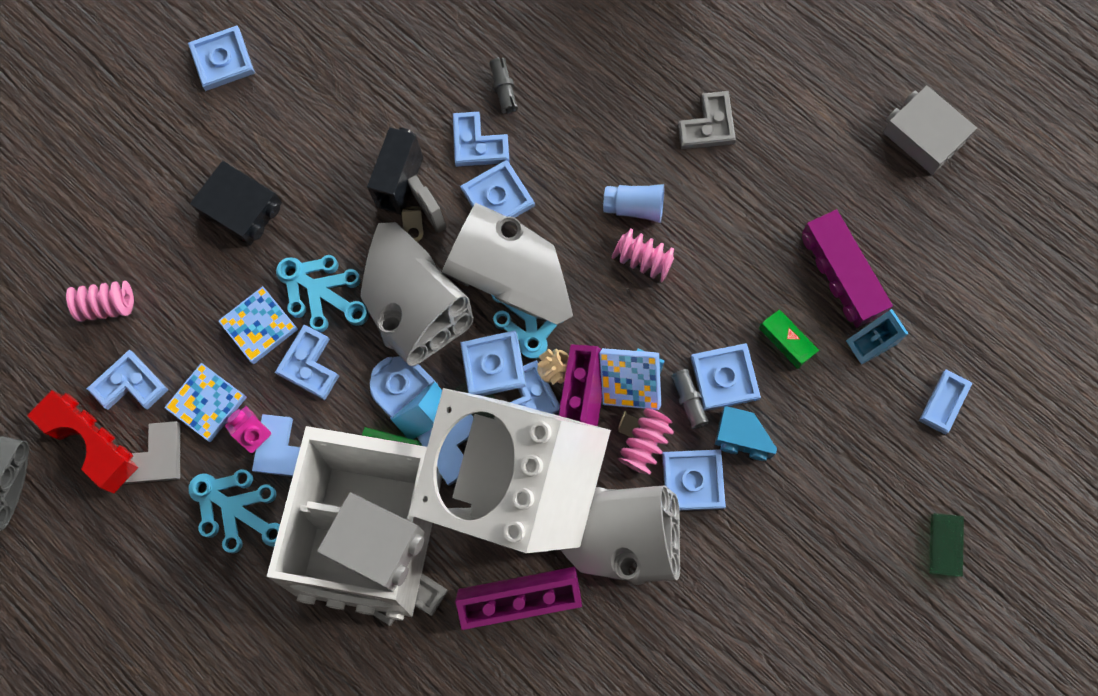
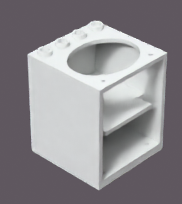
M443 388L409 515L524 553L578 548L583 538L611 430L507 401ZM477 412L491 413L495 415L494 419L478 414L474 415L452 497L472 504L471 508H447L440 497L436 477L437 461L443 442L450 430L464 417Z
M306 426L267 577L293 595L298 596V602L314 605L316 600L327 602V607L344 610L345 605L356 607V612L367 615H374L376 610L386 612V618L403 621L404 616L412 617L432 528V522L409 515L427 447ZM437 467V486L440 491L442 476ZM350 492L418 525L425 531L423 536L425 541L421 551L411 558L407 566L409 568L408 575L403 584L397 586L394 592L317 552Z

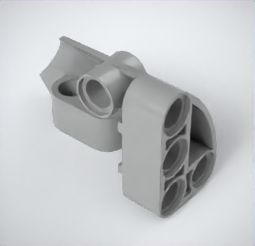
M475 203L451 249L442 273L449 279L467 287L469 285L496 296L497 300L541 320H547L557 325L573 317L564 277L554 245L522 225L516 218L507 217ZM505 225H512L515 227L517 234L514 237L508 238L502 234L501 229Z
M396 222L378 223L366 261L361 299L380 331L384 345L394 349L409 366H415L470 328L473 322L470 301L457 286L436 268L429 253Z
M666 486L618 490L596 487L580 547L560 550L578 571L584 574L625 580L634 585H640L649 581L678 580L680 576V515L678 498ZM633 563H637L635 573L629 575L630 566Z

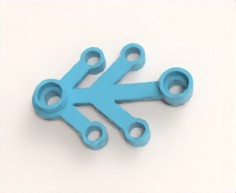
M326 255L322 259L301 263L296 258H285L279 262L276 274L282 283L287 284L289 297L287 309L293 317L300 318L306 313V306L300 300L299 283L307 288L312 316L310 326L314 330L324 332L328 328V320L323 315L321 298L344 312L346 319L352 325L359 326L367 321L369 312L362 302L353 301L350 303L328 289L342 285L350 288L357 287L361 282V278L356 270L348 269L342 274L312 279L306 274L324 270L328 274L336 272L339 267L336 258L332 255ZM334 261L332 267H325L326 262ZM294 268L295 273L288 276V270ZM350 275H356V279L353 282L347 281ZM295 305H301L299 312H293ZM357 311H361L362 317L359 319H354V313ZM318 319H323V325L315 327V322Z
M491 295L495 302L504 304L525 321L526 331L511 322L510 315L506 311H498L494 315L495 326L507 332L516 330L521 353L529 359L539 358L547 350L546 338L557 325L546 321L537 331L536 320L538 318L497 300L496 296ZM505 316L508 320L505 324H499L497 322L498 318ZM536 340L539 344L536 348H530L528 346L529 341Z
M244 469L236 471L232 476L215 479L209 474H199L189 484L191 498L200 504L202 521L199 524L198 530L202 536L211 538L217 535L219 525L214 521L212 502L221 507L225 530L222 547L229 553L239 552L243 545L241 538L238 536L236 517L261 533L263 542L271 547L275 546L277 537L271 540L269 532L273 529H276L278 532L280 527L278 523L268 524L242 507L259 502H273L276 498V490L270 485H262L257 491L227 497L219 492L235 486L241 488L249 487L253 482V476ZM242 474H246L247 481L240 484L239 477ZM202 483H206V491L200 493L199 486ZM270 489V497L263 499V491ZM208 523H212L213 530L207 534L205 526ZM231 539H235L237 542L234 549L228 547Z

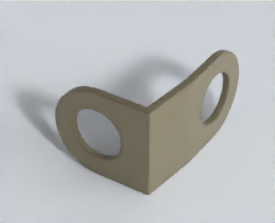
M406 207L402 209L403 229L407 233L411 228L418 229V237L413 238L418 242L423 237L422 207Z
M625 411L617 432L635 438L632 430L639 427V419L626 414L627 411Z

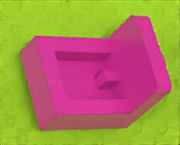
M247 406L242 410L234 411L229 416L228 423L225 425L230 435L250 453H253L271 436V431L259 421Z

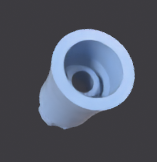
M664 184L650 186H606L603 211L606 213H616L617 216L636 217L661 223Z

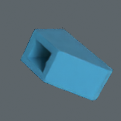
M728 406L724 407L714 445L721 446V451L731 454H738V451L750 453V458L759 461H766L767 458L771 459L776 454L777 448L756 415L752 412Z

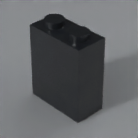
M389 127L367 185L377 208L402 215V209L406 207L411 193L408 179L418 174L423 160L417 136L409 129Z
M223 160L190 203L198 214L249 246L262 236L264 227L270 219L276 217L282 204L275 192Z

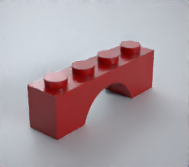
M51 390L27 416L45 434L58 440L71 435H81L86 444V458L81 470L99 488L114 494L139 468L131 461L134 457L133 454L122 445L117 447L112 442L115 437L103 427L98 429L94 425L97 420L87 411L83 410L81 412L77 408L79 405L78 401L71 395L65 393L62 396Z

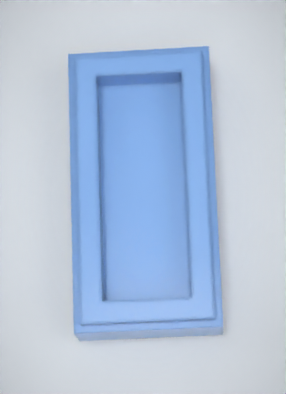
M948 370L943 371L919 421L945 435L949 433L972 382Z

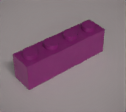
M836 209L806 224L802 232L803 243L808 250L811 249L814 253L816 265L822 274L825 273L830 281L829 287L832 294L836 298L839 297L844 306L843 312L847 320L853 322L855 327L858 328L888 312L893 305L838 210Z
M570 345L559 416L598 426L602 401L600 351L602 349L598 346Z
M575 567L460 588L457 591L455 600L461 630L582 607Z

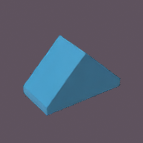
M891 309L851 336L846 342L859 362L864 364L897 345L908 335V332Z
M433 381L391 418L393 423L407 438L414 439L433 428L442 389Z

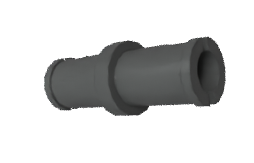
M500 57L494 58L489 62L494 78V92L498 94L501 112L505 114L507 109V114L513 113L518 110L513 92V79L509 77L506 59L502 57L500 62Z
M683 369L673 373L671 378L680 396L678 402L680 406H684L691 429L707 425L709 420L700 402L702 397L700 392L695 390L689 370Z

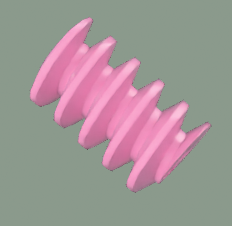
M633 229L623 234L612 254V259H615L619 254L620 263L622 264L631 259L630 267L632 269L640 263L641 273L644 274L651 268L650 277L655 278L661 273L660 281L663 282L674 260V248L671 247L666 253H663V243L653 248V239L650 238L644 244L642 233L635 239L632 238Z
M123 281L122 289L118 282H112L111 288L106 283H102L100 289L94 284L89 286V290L85 286H80L78 291L73 287H69L66 292V301L72 317L76 321L83 322L87 319H106L109 316H128L133 309L134 296L130 284L127 281Z
M645 408L643 413L646 418L638 420V425L641 428H634L632 434L635 438H628L626 441L630 448H622L620 451L625 459L618 458V460L639 473L650 475L651 471L646 467V464L656 465L657 461L651 456L652 453L661 455L663 451L657 446L658 443L667 445L668 441L663 434L672 435L674 431L668 426L669 423L673 422L667 416L653 409Z

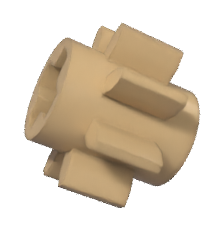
M548 349L539 356L541 361L537 363V371L542 380L553 385L557 382L562 384L565 381L569 357L565 351H558V349L551 351Z

